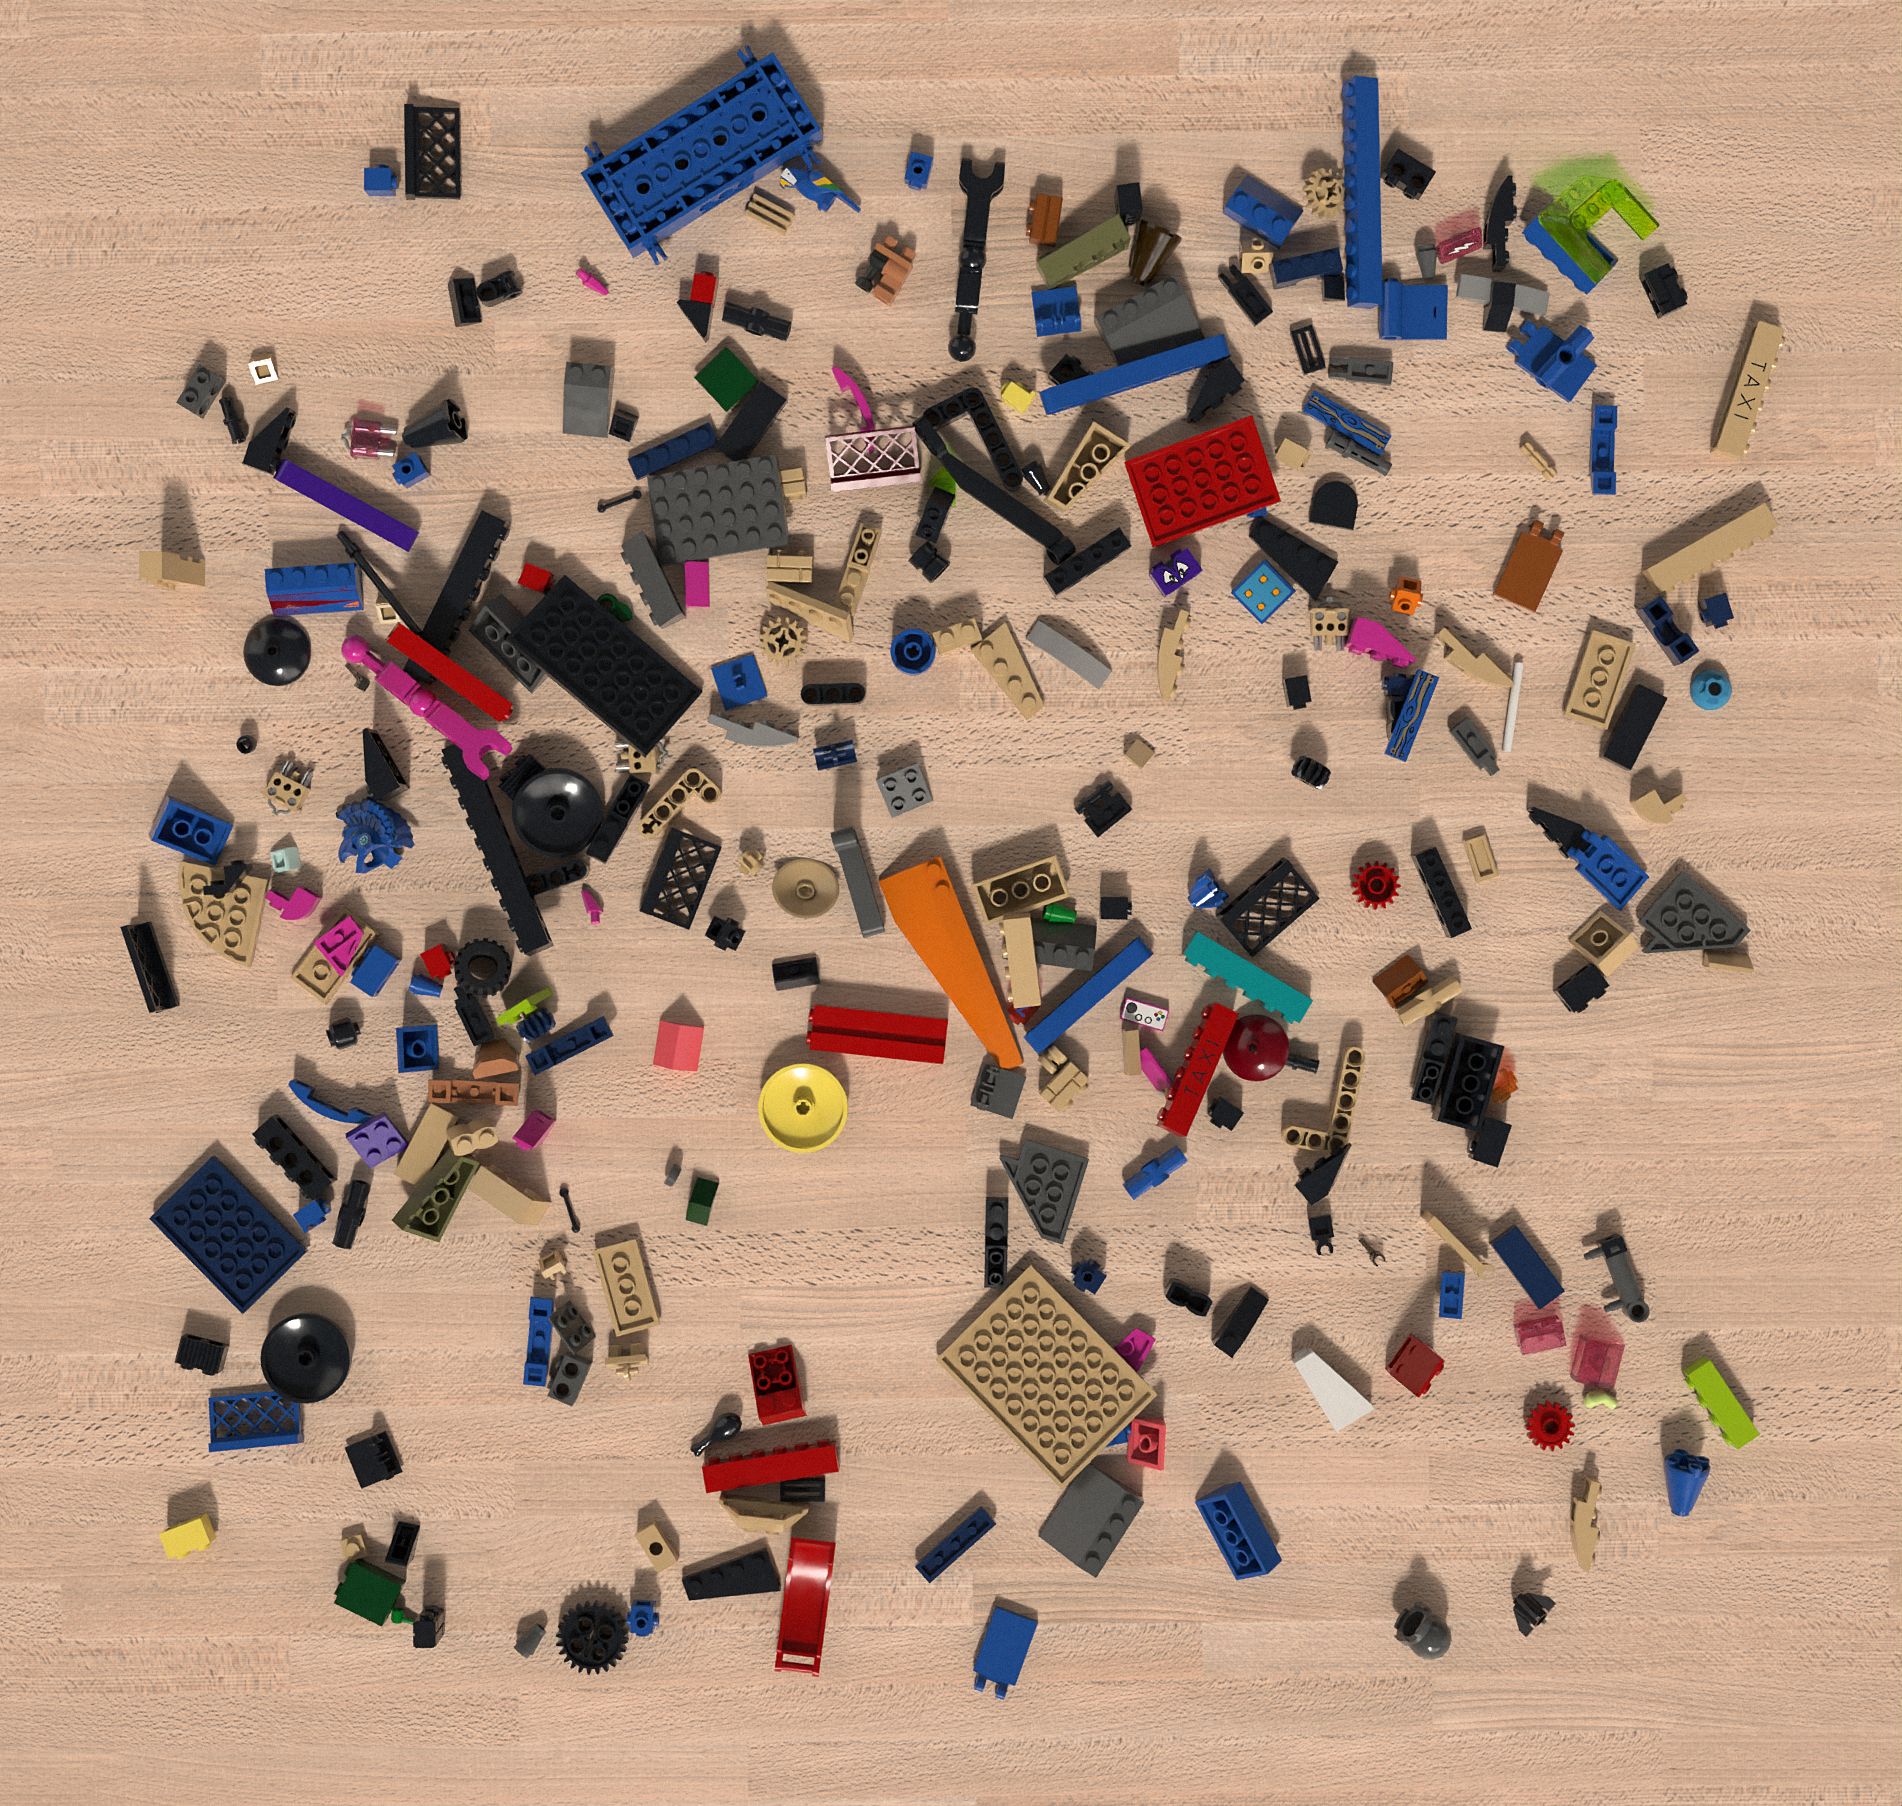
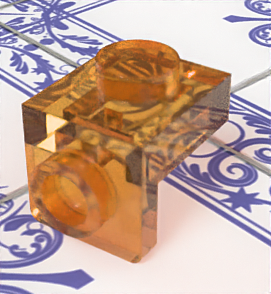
M1503 1068L1499 1072L1505 1082L1493 1089L1490 1097L1492 1102H1499L1500 1104L1510 1099V1094L1519 1089L1516 1085L1518 1080L1514 1073Z

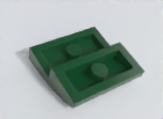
M727 347L722 349L694 376L696 381L725 412L733 407L759 382Z

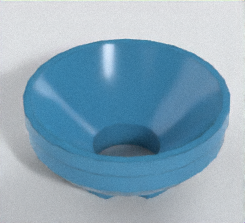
M1709 669L1698 673L1690 685V696L1693 702L1704 710H1716L1723 707L1729 701L1732 694V685L1729 678L1718 670ZM1712 682L1720 685V693L1716 696L1711 695L1708 690Z

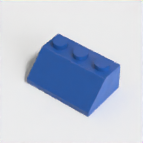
M1247 174L1226 204L1223 214L1280 249L1304 210Z

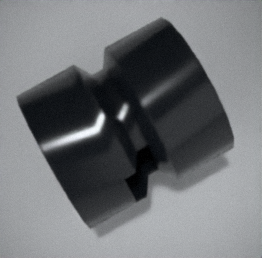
M926 541L908 561L917 570L922 569V575L932 583L947 569L951 562L943 554L937 555V549L929 541Z

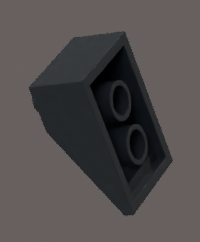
M363 729L365 781L368 785L366 790L372 799L375 798L378 801L387 802L410 788L377 730Z

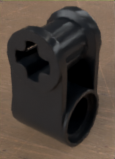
M514 271L503 272L497 277L479 284L477 296L483 305L493 307L504 301L514 299L523 293L522 289L518 288L514 279ZM492 290L494 294L491 298H483L485 291Z

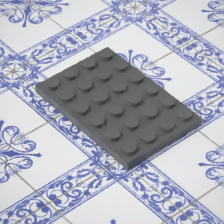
M776 454L647 477L660 566L790 545L779 459Z

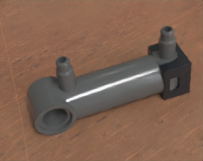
M1616 1233L1597 1240L1598 1248L1585 1253L1584 1258L1589 1260L1600 1256L1604 1257L1619 1296L1618 1300L1603 1307L1604 1311L1610 1312L1622 1308L1623 1314L1633 1322L1640 1323L1645 1321L1649 1317L1650 1310L1643 1299L1626 1254L1628 1250L1623 1237ZM1639 1305L1640 1311L1636 1315H1632L1631 1310L1633 1306Z

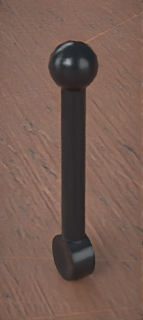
M635 490L632 495L606 505L600 504L597 507V511L604 513L606 509L631 499L638 500L642 496L641 492Z
M562 1188L559 1194L564 1198L572 1223L571 1230L574 1233H578L580 1226L576 1224L567 1196L569 1191L567 1188Z

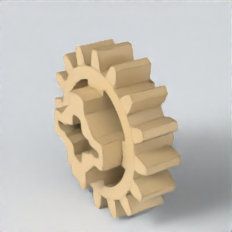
M1321 168L1310 173V177L1304 180L1307 186L1302 188L1306 192V195L1302 198L1303 200H1308L1306 208L1311 207V214L1315 215L1318 213L1319 219L1324 217L1329 219L1341 214V209L1345 208L1343 203L1345 201V187L1342 186L1344 179L1339 180V173L1332 174L1331 168L1327 170Z
M778 617L776 624L770 620V627L763 626L762 628L766 632L765 635H759L763 643L758 645L760 648H765L761 654L763 656L769 654L768 661L772 662L775 659L777 666L781 664V661H784L786 666H789V660L797 663L795 657L797 655L803 657L804 655L800 650L807 649V646L802 644V641L807 640L806 636H801L804 629L796 628L798 625L797 621L790 624L789 618L782 622L780 617ZM782 627L777 634H771L775 629ZM790 629L796 633L798 641L791 639ZM785 634V639L789 643L784 644L783 647L780 648V644L777 642V640H781ZM768 643L776 647V654L770 651ZM795 649L792 654L785 656V652Z

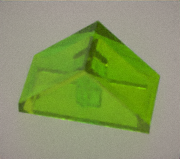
M943 466L928 482V485L932 489L936 486L956 495L955 481ZM956 496L952 507H956Z

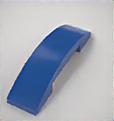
M1595 405L1593 409L1590 437V481L1592 494H1616L1614 447L1615 430L1617 428V406Z
M297 1079L289 1081V1087L305 1105L327 1118L345 1123L359 1124L375 1117L357 1107L352 1108L347 1113L313 1097L312 1095L316 1088Z
M530 1297V1324L523 1385L546 1386L553 1325L548 1320L554 1311V1302L551 1298Z

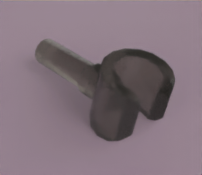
M347 663L345 667L357 679L354 686L365 692L370 685V681L360 675L350 663Z
M1363 1237L1358 1240L1370 1254L1369 1259L1375 1266H1378L1375 1262L1377 1256H1381L1385 1261L1384 1255L1380 1251H1375Z

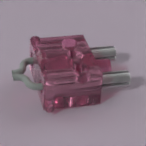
M355 417L353 425L347 428L346 433L341 434V440L345 441V446L350 450V455L354 460L357 458L380 460V456L394 458L395 454L390 453H395V450L381 448V445L389 446L390 438L382 437V434L396 435L397 432L395 431H397V428L383 426L379 421L360 420L358 417ZM375 426V430L370 431V428ZM352 429V438H351V447H350V446H349V443H348V440H347L345 437L348 436L350 430ZM374 438V441L370 443L369 439ZM369 449H373L371 454H368Z

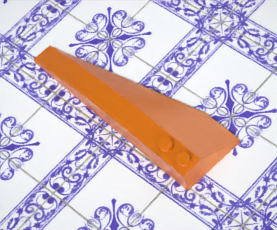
M941 856L880 880L879 884L896 925L1001 1069L1008 1070L1023 1064Z

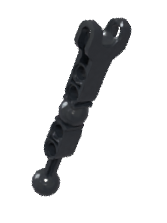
M962 158L959 186L962 192L967 195L968 201L963 248L958 256L960 271L955 312L959 313L957 335L953 336L948 344L950 356L959 362L970 360L976 352V343L970 336L973 314H978L982 269L987 261L985 245L990 204L992 199L1003 191L1004 162H996L992 174L988 178L981 179L972 172L971 159Z

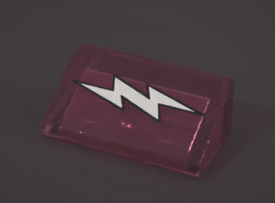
M1481 227L1474 228L1439 243L1435 250L1438 249L1437 257L1440 264L1447 263L1482 247Z

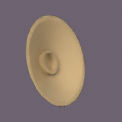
M797 859L788 862L778 870L773 879L772 892L776 903L783 911L794 917L809 919L827 913L835 905L839 896V883L834 872L822 862L813 859Z

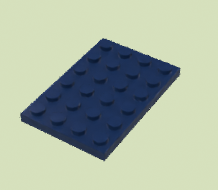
M215 1155L149 1218L242 1314L253 1306L308 1252L298 1239Z

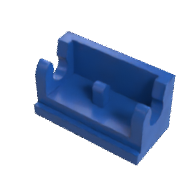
M1445 1270L1442 1272L1439 1317L1462 1319L1465 1271L1451 1272L1450 1270Z

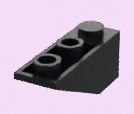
M1230 358L1210 372L1186 419L1187 423L1192 420L1194 422L1199 421L1206 415L1205 411L1210 407L1213 410L1224 403V397L1229 394L1233 397L1243 389L1241 385H1243L1245 379Z
M286 407L249 442L242 464L274 476L275 471H277L281 464L280 456L282 450H285L288 445L289 438L287 436L289 430L294 427L296 422L293 410Z
M1536 807L1526 809L1530 813L1528 815L1529 819L1535 825L1540 824L1545 830L1543 832L1545 837L1550 842H1556L1560 847L1558 851L1564 858L1572 860L1567 854V851L1572 846L1584 853L1591 845L1581 837L1586 830L1581 824Z
M1351 1143L1344 1147L1341 1145L1337 1146L1331 1151L1329 1157H1321L1314 1163L1313 1168L1309 1169L1306 1167L1297 1175L1299 1179L1294 1186L1311 1206L1327 1196L1333 1188L1352 1146Z

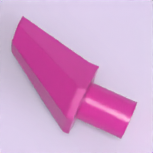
M582 268L577 270L576 275L582 279L583 285L602 295L609 293L608 289L591 272L587 273Z
M582 890L581 894L586 913L591 914V924H600V915L603 913V909L590 892Z

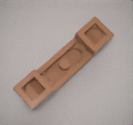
M453 1079L428 1080L427 1102L518 1106L519 1083Z

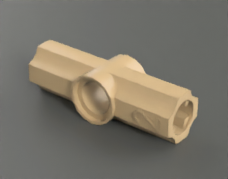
M1451 975L1433 987L1430 986L1423 989L1414 996L1415 998L1394 1011L1400 1022L1406 1027L1422 1016L1434 1013L1443 1006V1003L1463 991L1458 981Z

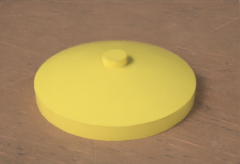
M795 1063L781 1068L766 1082L759 1097L758 1114L765 1133L774 1143L788 1151L810 1153L825 1148L839 1136L848 1116V1099L841 1082L829 1070L812 1063Z

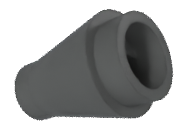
M1435 244L1417 246L1415 254L1422 278L1436 277L1438 249L1435 250Z
M536 1623L534 1627L516 1640L517 1643L514 1648L523 1657L528 1658L534 1654L546 1630Z

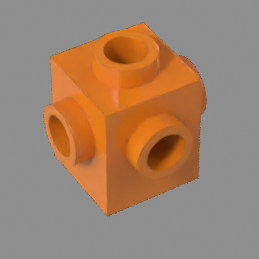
M1399 576L1396 587H1392L1389 594V600L1392 601L1391 610L1413 615L1416 607H1420L1422 603V581Z

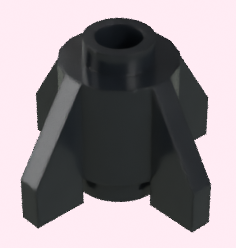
M1520 1593L1513 1601L1515 1604L1513 1611L1519 1631L1525 1637H1528L1534 1630L1531 1624L1535 1627L1541 1623L1545 1624L1547 1622L1545 1619L1547 1613L1544 1610L1546 1609L1550 1612L1556 1603L1547 1596Z

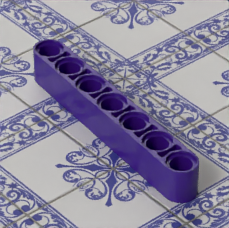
M284 458L273 477L277 481L407 552L410 551L419 532Z

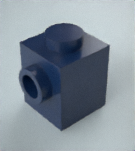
M1726 593L1698 602L1701 609L1699 616L1706 627L1714 625V628L1717 629L1728 625L1727 620L1734 618Z

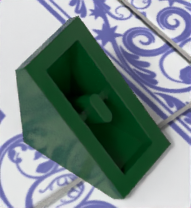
M697 1177L689 1200L686 1215L687 1221L704 1226L708 1225L719 1186L718 1182Z

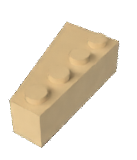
M1093 421L1087 427L1045 497L1044 502L1061 513L1067 511L1132 445Z

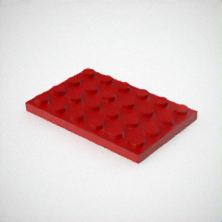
M1253 415L1124 462L1153 548L1282 502Z

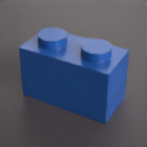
M381 945L370 946L363 956L366 959L362 965L358 964L351 973L353 978L350 983L371 997L378 996L402 960Z

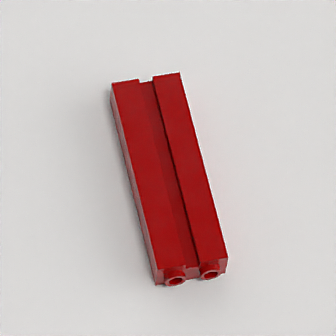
M398 622L385 639L390 645L498 722H501L502 719L506 721L512 714L513 709L511 707L513 704L401 623Z
M815 1004L814 1009L810 1008L808 1022L813 1024L812 1031H807L806 1044H810L809 1050L935 1064L944 1063L948 1018Z

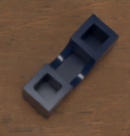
M1339 247L1273 261L1269 270L1273 289L1275 290L1294 286L1296 283L1309 278L1321 280L1323 276H1339L1343 266Z
M1661 596L1652 599L1635 611L1673 666L1684 663L1700 651L1688 633L1681 632L1674 624L1671 617L1673 612Z

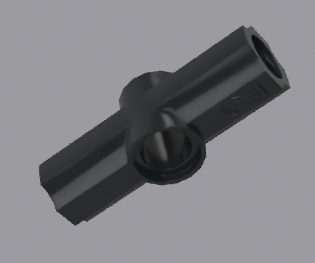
M727 302L723 311L722 322L744 328L745 331L754 335H767L787 342L792 326L790 321L771 316L768 312L751 307L749 309Z
M355 1179L351 1181L346 1201L341 1205L337 1218L339 1223L332 1242L336 1247L343 1249H352L358 1227L362 1225L366 1214L365 1205L372 1186L368 1182Z

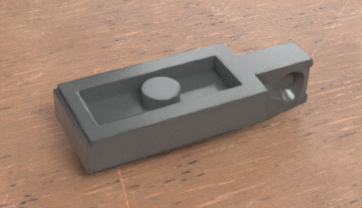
M1468 717L1448 731L1479 770L1484 768L1490 776L1500 770L1493 761L1497 758L1494 750Z

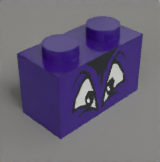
M1181 548L1170 555L1171 560L1165 564L1160 561L1151 568L1153 572L1150 573L1149 577L1164 598L1203 571L1188 548L1184 551Z

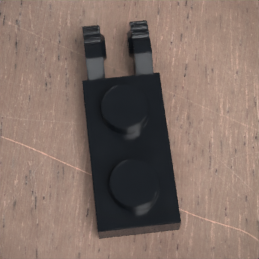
M1233 264L1229 269L1239 282L1233 286L1228 277L1223 273L1218 275V278L1228 290V294L1255 327L1270 316L1273 310L1246 276L1244 277Z

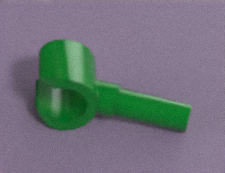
M392 1609L391 1621L393 1623L400 1624L403 1622L413 1625L415 1619L404 1616V1609Z

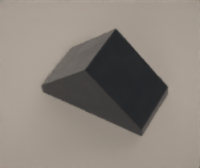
M678 300L679 308L705 343L709 341L713 316L712 304Z
M398 1521L385 1558L386 1563L405 1567L410 1564L415 1555L420 1531L419 1525Z

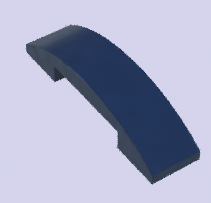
M602 1016L525 1055L534 1075H537L613 1037L614 1034L605 1017Z

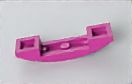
M836 366L833 367L832 372L841 392L851 390L867 427L860 429V432L875 430L870 408L861 390L845 372ZM872 445L868 449L870 454L873 453L875 447H873Z

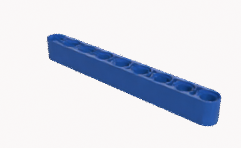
M1220 334L1047 388L1039 392L1046 415H1051L1230 358L1232 354L1225 334Z

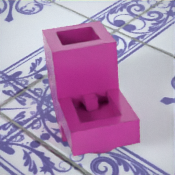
M298 886L290 899L276 890H269L265 896L270 901V906L280 911L282 908L284 909L280 918L285 920L307 918L315 911L322 899L321 896L304 886Z

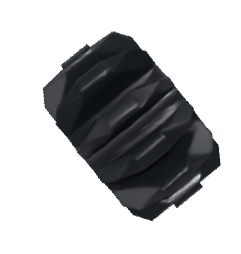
M1300 756L1295 761L1291 771L1295 778L1316 789H1323L1331 774L1327 767L1306 756Z

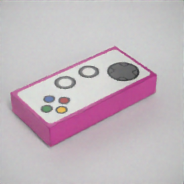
M1126 997L1120 1019L1163 1031L1169 1010Z

